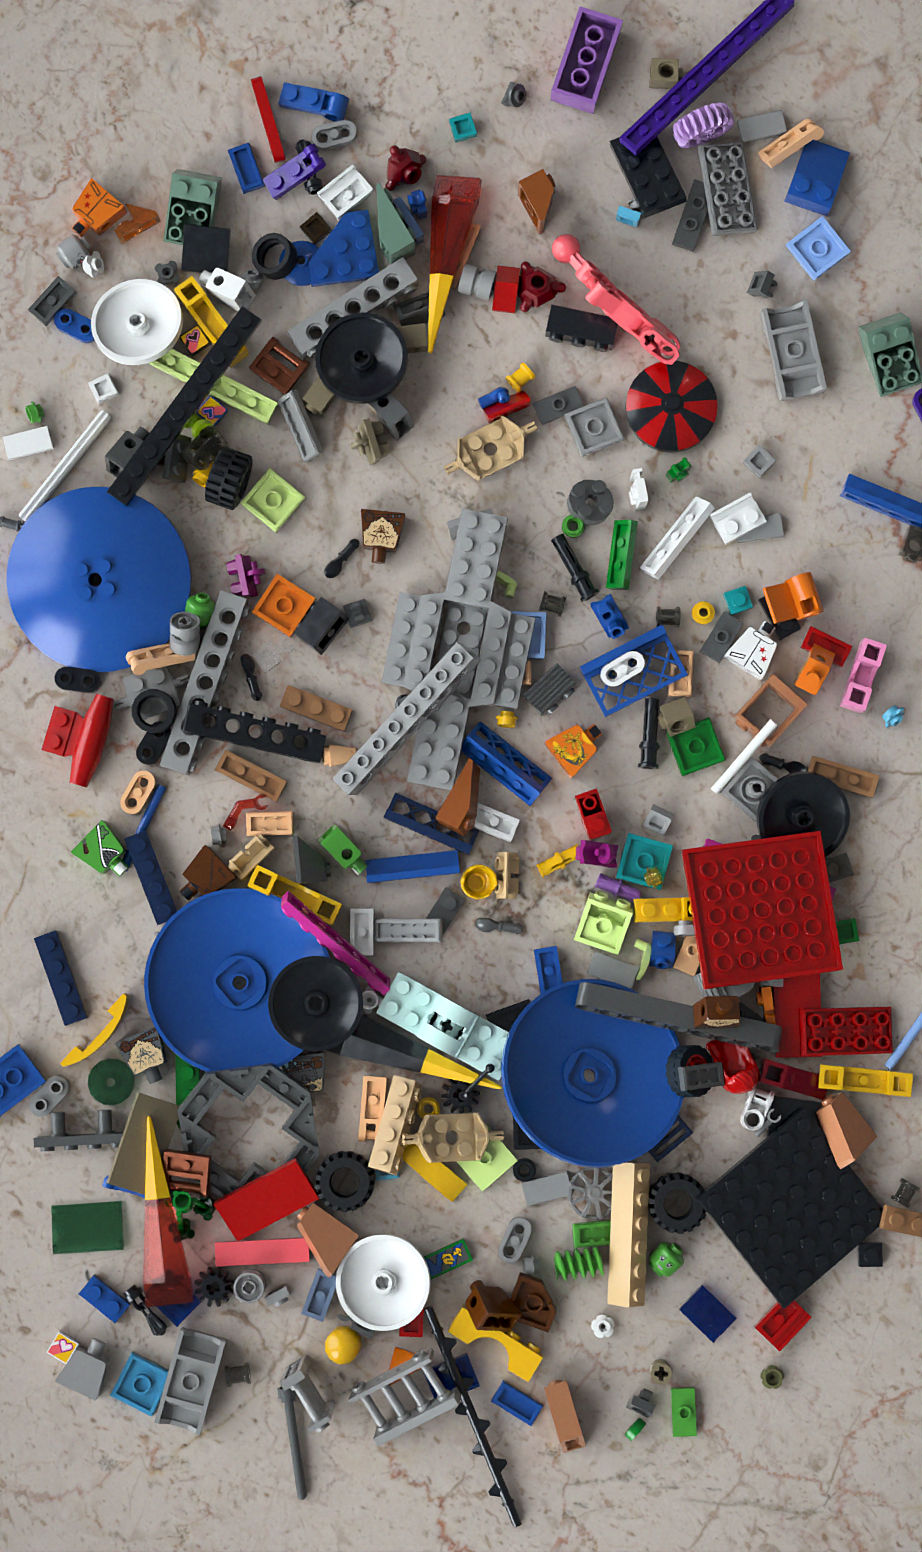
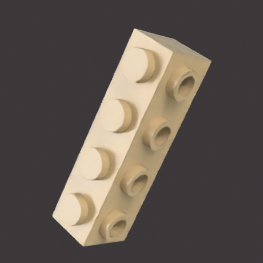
M396 1075L393 1076L368 1167L397 1176L398 1170L402 1167L404 1149L408 1145H403L402 1141L409 1140L402 1139V1135H409L410 1127L414 1123L417 1102H419L422 1095V1084Z

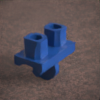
M612 594L607 595L600 601L590 603L592 610L609 638L615 639L624 635L625 630L629 629V624Z

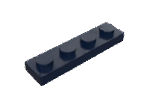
M145 830L124 838L155 921L157 925L167 922L177 910Z
M55 930L34 938L64 1026L88 1018L58 931Z

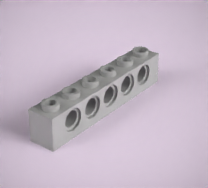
M402 257L288 330L289 338L303 359L308 356L313 358L320 338L312 339L310 337L313 331L318 330L323 334L330 326L329 322L331 319H340L349 315L348 310L352 306H358L361 309L359 313L366 312L378 315L379 310L384 307L386 309L392 307L401 296H409L415 292L418 286V279ZM391 281H395L399 284V286L394 290H391L386 286ZM375 293L380 298L376 302H370L367 299L368 296Z

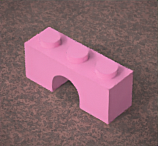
M868 638L860 641L839 705L840 707L858 713H863L866 710L872 692V682L877 669L881 665L887 647L886 644Z

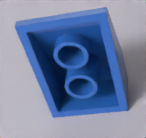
M812 140L804 145L784 202L827 217L835 199L850 152L816 140Z

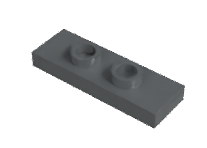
M696 179L693 181L672 245L692 252L708 211L704 183Z

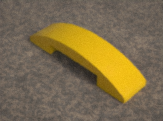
M123 993L109 1008L108 1012L114 1017L85 1050L79 1045L75 1046L60 1063L63 1067L88 1058L113 1036L127 1010L130 997L127 993Z
M820 1064L818 1088L911 1097L913 1074Z
M408 1144L405 1147L402 1156L403 1160L451 1202L468 1185L442 1162L428 1163L422 1156L418 1145Z

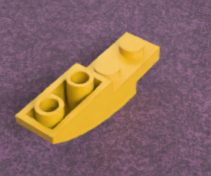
M689 897L633 899L634 922L693 921Z

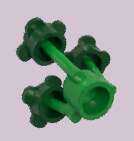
M171 1190L169 1192L170 1197L164 1201V1204L168 1208L174 1206L177 1210V1220L168 1226V1231L173 1235L174 1243L180 1244L182 1240L192 1239L195 1236V1231L190 1227V1220L183 1218V1213H188L193 1208L194 1213L202 1215L204 1220L210 1221L213 1218L216 1207L214 1206L215 1200L210 1198V1195L209 1197L200 1196L197 1199L196 1197L191 1198L188 1192Z

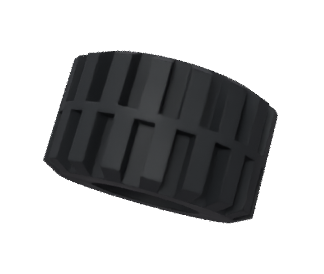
M226 446L223 447L217 454L205 487L206 501L234 510L240 503L252 471V456Z
M339 1151L324 1160L316 1174L315 1186L319 1198L324 1201L327 1207L330 1206L335 1211L347 1212L350 1210L355 1211L366 1204L372 1195L375 1185L374 1170L368 1167L369 1161L353 1151ZM343 1167L353 1169L359 1177V1186L350 1195L339 1194L332 1186L331 1180L334 1172Z
M680 1172L668 1173L666 1176L658 1178L659 1180L653 1183L652 1189L649 1191L648 1207L653 1220L659 1227L670 1233L684 1234L683 1232H691L694 1227H699L701 1220L706 1217L705 1209L696 1199L704 1191L702 1185L690 1175ZM675 1189L686 1191L691 1198L690 1209L686 1214L679 1217L671 1216L664 1208L665 1197Z

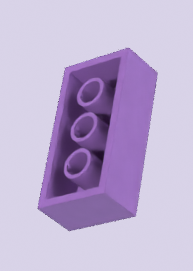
M581 6L579 7L551 90V101L594 114L622 30L623 20Z

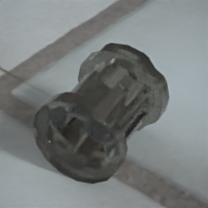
M544 591L539 611L547 610L557 613L561 617L567 597H556Z
M657 606L656 627L660 625H675L676 628H679L680 607L661 609L660 606Z
M901 1178V1184L897 1192L890 1198L909 1209V1203L913 1195L920 1188Z
M249 1362L242 1366H225L227 1387L243 1382L251 1384Z

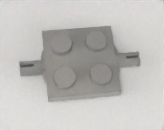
M165 666L146 670L142 675L132 674L124 677L122 681L126 689V697L114 701L115 708L118 711L127 706L132 707L134 699L141 692L148 689H158L166 692L173 698L176 708L180 707L181 701L178 696V687L188 684L189 679L187 678L189 676L186 674L174 679L168 667ZM159 698L147 699L140 709L142 719L146 720L167 712L166 703Z

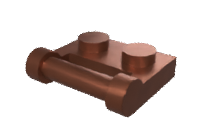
M273 336L249 366V370L283 395H286L302 374L307 371L310 363L305 359L301 360L290 352ZM274 350L297 368L293 372L269 354Z
M166 1149L163 1157V1168L169 1192L171 1190L197 1193L201 1197H209L211 1191L212 1155ZM172 1176L199 1179L200 1184L175 1181L172 1179Z

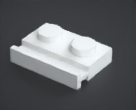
M352 164L318 191L317 195L339 220L346 212L351 211L374 191Z
M642 468L633 469L630 476V482L634 481V483L630 487L629 498L631 505H635L636 511L645 509L649 501L645 480L640 478Z
M751 493L713 512L709 516L725 545L767 522L757 503L752 498Z

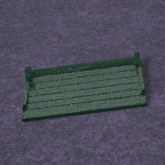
M122 1201L51 1206L53 1255L124 1250Z

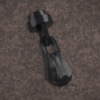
M304 139L299 140L295 147L298 154L311 145V142ZM311 159L307 160L306 163L311 165ZM316 173L312 175L313 179L310 180L309 177L304 183L305 190L308 191L309 195L317 194L323 187L322 180L317 178Z
M134 1284L124 1292L125 1300L128 1303L131 1302L135 1309L143 1313L153 1335H164L167 1325L147 1306V1299L142 1294L143 1290L140 1286L137 1287ZM138 1296H139V1298H140L141 1301H142V1302L139 1303V1305H138L137 1302L134 1300V1299H136Z

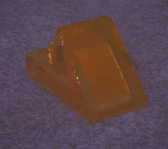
M125 204L133 220L121 222L114 231L120 243L123 244L161 221L156 211Z

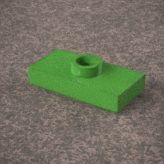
M611 1220L572 1223L573 1247L610 1245Z
M671 1388L673 1437L697 1436L695 1388Z

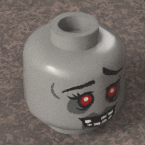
M72 234L58 244L59 252L56 254L66 268L77 269L83 264L85 257L90 255L88 250L91 246L84 237L79 239L78 236Z

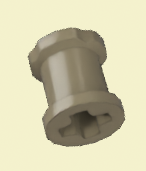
M655 1360L650 1365L649 1373L655 1383L663 1385L670 1381L672 1370L664 1360ZM659 1367H663L664 1371H666V1373H662V1377H658L657 1373H655V1371H659Z

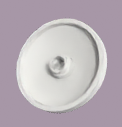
M147 279L128 280L109 289L97 302L91 318L92 334L99 349L111 360L126 365H142L161 358L176 344L183 327V314L175 295L163 284Z
M390 1234L372 1235L354 1244L339 1264L336 1275L337 1295L345 1312L358 1324L378 1331L398 1329L415 1319L424 1308L431 1287L430 1271L421 1252L404 1238Z

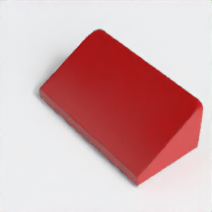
M520 391L511 395L508 402L494 403L484 408L483 412L488 423H492L500 419L502 415L507 417L529 407L531 399L525 391Z

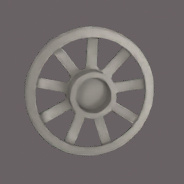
M586 1167L574 1175L569 1184L568 1199L571 1207L578 1215L586 1219L598 1220L611 1213V1203L603 1196L605 1194H612V1190H603V1187L610 1180L612 1181L613 1174L601 1167ZM594 1171L593 1183L589 1182L584 1174L585 1172ZM599 1172L607 1175L601 1184H598ZM579 1176L585 1182V1188L574 1185ZM572 1189L583 1192L584 1196L573 1200ZM587 1200L585 1209L581 1212L575 1204ZM600 1201L609 1207L602 1214L599 1206ZM592 1203L596 1208L597 1215L595 1216L587 1215Z

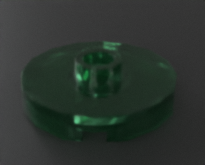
M109 1058L98 1062L91 1069L87 1085L90 1094L96 1101L103 1105H116L130 1097L134 1089L135 1078L127 1063L119 1059ZM108 1078H113L115 1081L112 1087L107 1085Z

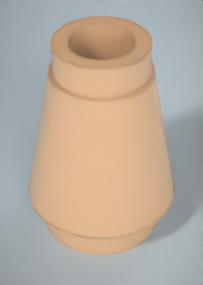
M328 744V747L323 748V765L333 767L347 763L356 753V748Z

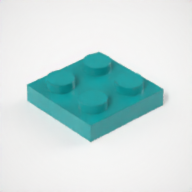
M628 833L616 878L661 890L673 845Z

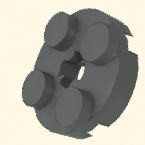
M582 480L572 487L567 499L570 514L575 519L578 517L580 520H583V523L587 525H597L604 522L612 512L614 505L612 493L607 488L606 483L601 480ZM588 498L595 501L594 506H589L590 503L587 505L585 501Z

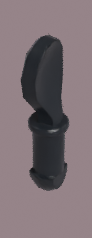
M358 539L350 540L341 553H338L339 556L327 564L324 569V574L327 578L330 579L339 575L342 570L343 561H347L348 557L359 547L360 542Z
M243 654L240 660L246 673V682H248L252 694L251 697L253 700L259 701L261 700L262 692H260L256 680L257 676L253 675L255 669L254 660L250 655Z
M767 753L759 756L763 764L777 767L780 770L783 767L789 774L807 771L806 766L798 761L784 762L785 759H780Z

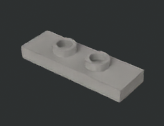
M291 390L280 398L278 402L304 463L310 462L324 451L298 390Z
M374 919V942H443V919Z

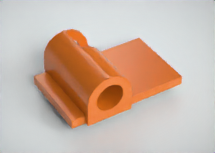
M811 572L794 576L784 581L785 583L763 588L774 624L796 618L801 620L824 612Z

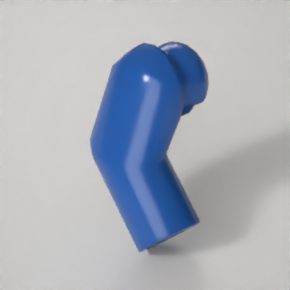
M499 387L478 398L481 409L497 402H508L510 399L509 390L505 387Z

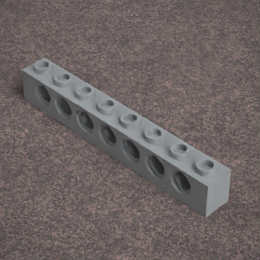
M220 590L160 766L188 776L190 771L194 772L198 759L195 756L197 750L202 749L205 737L182 732L187 707L190 703L194 704L195 700H203L205 703H208V708L217 706L221 693H218L220 684L224 685L228 675V671H225L227 663H232L236 650L233 649L235 640L239 641L243 632V628L240 627L243 618L247 619L251 606H248L249 602L246 598ZM227 613L235 614V621L231 624L223 622V618ZM219 635H226L228 637L227 643L223 646L216 644V638ZM213 656L220 658V664L215 668H211L208 665L209 659ZM210 678L213 681L212 687L207 690L202 689V680ZM210 714L204 716L203 722L207 727H210L213 716ZM183 743H187L190 746V751L186 755H180L178 752L179 746Z
M457 642L333 777V780L348 795H358L481 659L465 644Z

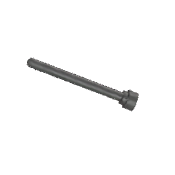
M281 1386L277 1388L278 1398L281 1399L285 1407L297 1497L299 1500H304L307 1494L293 1403L297 1394L295 1390L292 1391L290 1388L284 1391Z

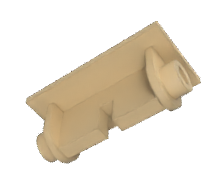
M262 834L254 836L245 846L246 851L244 853L240 851L229 860L230 863L227 867L241 881L275 849Z
M497 852L495 859L497 887L494 889L496 899H516L519 878H511V874H519V857L514 852Z

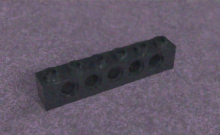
M196 700L194 704H188L182 732L316 764L321 761L326 739L325 735H321V730L309 727L307 731L298 729L299 725L285 722V726L276 724V719L268 717L258 720L253 718L254 714L240 711V714L237 715L230 713V708L217 706L216 710L208 708V703ZM206 714H210L215 718V725L213 727H207L204 724L203 718ZM228 720L237 722L238 729L236 732L232 733L227 730L226 723ZM251 725H256L260 728V736L258 738L250 736L249 728ZM278 730L282 733L283 740L281 743H275L272 740L271 735L273 731ZM296 736H302L305 739V746L302 749L297 748L294 744Z

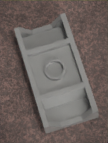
M807 300L789 307L762 309L760 316L764 334L768 340L779 401L824 393L827 386Z
M184 1327L180 1329L154 1423L171 1424L186 1428L197 1435L201 1434L227 1339Z

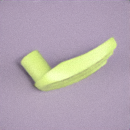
M497 571L496 582L507 586L506 597L514 598L517 582L508 575Z
M637 938L634 947L644 951L640 968L635 980H640L648 967L652 947L649 942L647 943Z

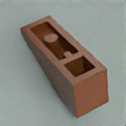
M470 758L435 817L443 827L465 837L468 831L474 827L477 817L480 768Z

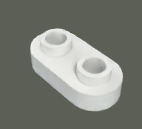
M629 651L606 664L600 674L602 681L608 686H617L638 674L645 665L643 656L636 651ZM631 658L636 661L634 667L628 665V660ZM610 670H614L616 672V677L614 679H610L608 677V672Z

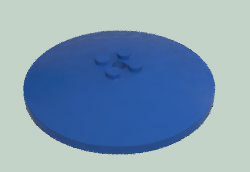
M85 487L71 490L54 497L39 507L28 518L17 534L7 565L6 583L10 606L16 621L27 638L40 651L56 662L68 667L89 669L95 672H110L129 668L131 665L126 660L128 652L168 643L170 640V618L175 613L185 612L186 602L191 595L192 585L189 556L184 542L172 522L156 506L137 495L134 496L126 507L107 493L110 487ZM93 573H98L102 578L99 586L95 587L90 583V576Z
M234 888L219 890L198 897L179 909L166 922L150 949L144 974V991L151 1020L163 1041L174 1053L184 1061L203 1071L210 1072L268 1063L281 1067L303 1051V1049L297 1048L284 1040L273 1026L268 1009L270 989L277 975L290 963L308 956H324L329 958L326 947L321 946L313 934L305 932L300 927L299 922L293 917L289 918L284 914L281 908L282 899L273 894L268 896L253 889ZM243 976L246 979L247 983L243 989L239 990L234 987L233 981L235 977Z
M580 979L568 981L554 986L537 996L523 1009L513 1023L505 1041L501 1062V1076L505 1098L514 1119L523 1132L548 1154L567 1163L583 1167L600 1168L620 1165L645 1154L656 1146L671 1129L678 1116L684 1096H677L671 1090L670 1085H668L666 1063L671 1051L680 1046L673 1030L588 1012L575 1007L579 983L581 982L593 983L637 993L636 991L606 980ZM585 1070H591L594 1073L593 1082L585 1080L583 1076Z

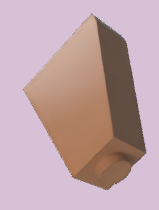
M843 1092L836 1096L832 1094L821 1101L823 1106L816 1112L835 1161L840 1169L856 1161L877 1137Z
M312 1203L309 1208L305 1206L297 1216L300 1219L297 1228L324 1274L330 1278L359 1235Z
M555 1380L550 1382L547 1387H544L563 1453L586 1447L567 1381Z

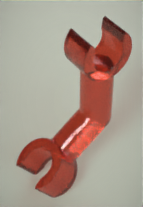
M259 794L253 799L237 801L223 827L231 831L235 827L242 809H266L269 805L262 806L258 800L259 798H265L267 795Z

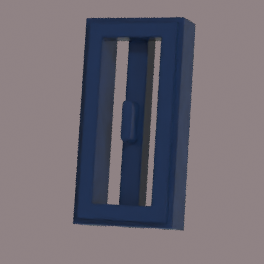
M679 1115L674 1124L679 1122L680 1125L648 1151L657 1163L693 1134ZM684 1128L686 1132L659 1155L655 1153Z

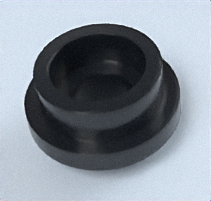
M528 1158L519 1159L513 1165L515 1178L522 1182L533 1179L536 1174V1167L533 1161ZM523 1165L529 1168L526 1174L520 1172V1167Z

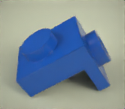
M652 932L649 966L658 969L673 968L676 936H674V933Z

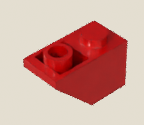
M597 788L576 795L575 800L588 840L591 841L611 834L612 830Z

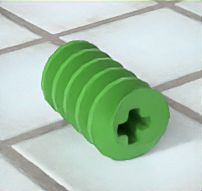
M596 1246L592 1248L591 1254L587 1247L583 1248L582 1255L578 1249H574L573 1256H571L568 1250H565L563 1257L559 1251L555 1252L554 1266L557 1282L560 1274L564 1281H567L569 1273H571L574 1280L577 1279L578 1272L581 1273L583 1278H586L587 1271H590L592 1277H595L596 1270H599L601 1275L604 1276L602 1255Z

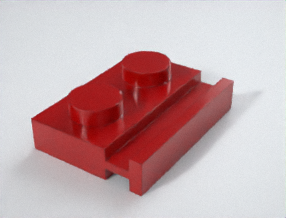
M793 1301L785 1309L781 1308L776 1302L754 1328L780 1352L812 1317L796 1301Z

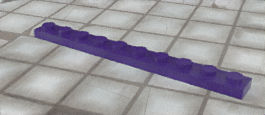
M765 0L619 137L620 143L632 153L638 155L794 7L795 1Z

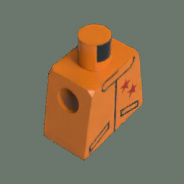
M91 178L72 208L74 215L79 220L71 229L81 238L89 229L97 235H101L125 216L127 211L123 204Z

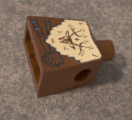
M361 509L363 547L366 550H373L372 563L385 564L386 552L397 551L405 523V513Z
M707 996L693 1004L694 1028H739V997Z

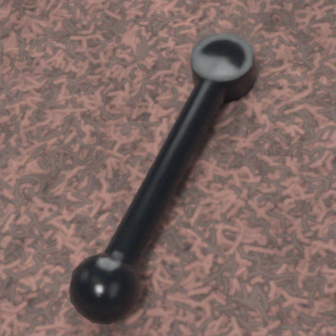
M487 1064L483 1073L466 1090L460 1091L459 1098L466 1100L469 1095L468 1093L488 1073L494 1071V1065Z

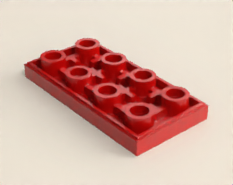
M820 974L783 979V987H773L776 1025L783 1028L779 1052H775V1058L823 1057L801 1056L800 1009L821 1008Z
M890 1006L800 1009L801 1056L893 1053Z
M295 1158L215 1200L214 1206L238 1242L318 1200L319 1196L300 1163Z

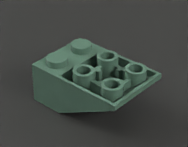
M177 169L172 173L164 242L183 245L185 223L214 226L222 177Z
M378 183L376 188L380 249L391 265L402 257L406 260L415 255L416 236L410 226L406 228L403 221L405 218L399 207L394 208L393 198L387 188L383 189L380 183Z
M900 312L858 326L862 347L880 397L922 383V372L909 317Z

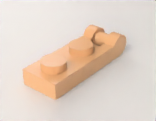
M805 119L758 152L760 159L773 168L794 152L799 151L810 141L821 139L824 130L811 119Z
M170 643L132 650L127 653L126 660L131 665L135 675H142L146 670L195 660V653L188 656L175 654L170 649Z
M363 1075L358 1141L365 1142L366 1139L376 1140L385 1107L387 1077ZM367 1123L376 1124L375 1131L366 1130Z

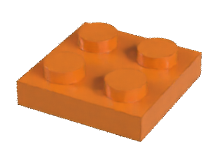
M276 574L252 613L291 638L316 598Z

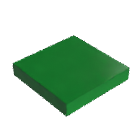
M710 717L695 722L696 728L669 737L668 732L666 733L681 776L725 761Z

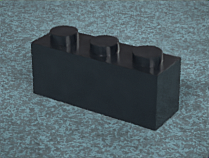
M551 304L545 337H549L550 341L562 343L564 340L572 342L571 344L576 347H585L587 345L594 347L596 351L607 352V350L612 351L618 324L609 316Z

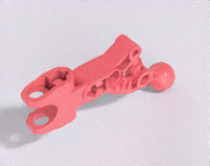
M570 234L558 236L552 244L554 258L561 263H570L575 268L576 277L588 289H591L585 298L592 305L600 307L605 314L625 331L636 337L640 341L641 346L664 364L672 365L680 356L679 349L681 345L677 336L659 320L651 318L632 299L617 289L597 266L589 260H585L580 254V243L577 238ZM665 346H669V347H671L672 349H671V350H667V349H665L664 347H665ZM661 353H663L664 355L673 356V357L667 359V358H664Z

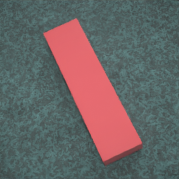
M303 1237L215 1242L216 1267L310 1262L309 1246Z

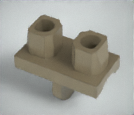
M370 418L364 419L363 423L357 426L359 432L354 433L355 441L350 444L352 450L358 449L360 456L366 455L369 465L376 464L381 458L388 456L391 451L387 442L377 443L376 436H381L384 433L382 422H371Z

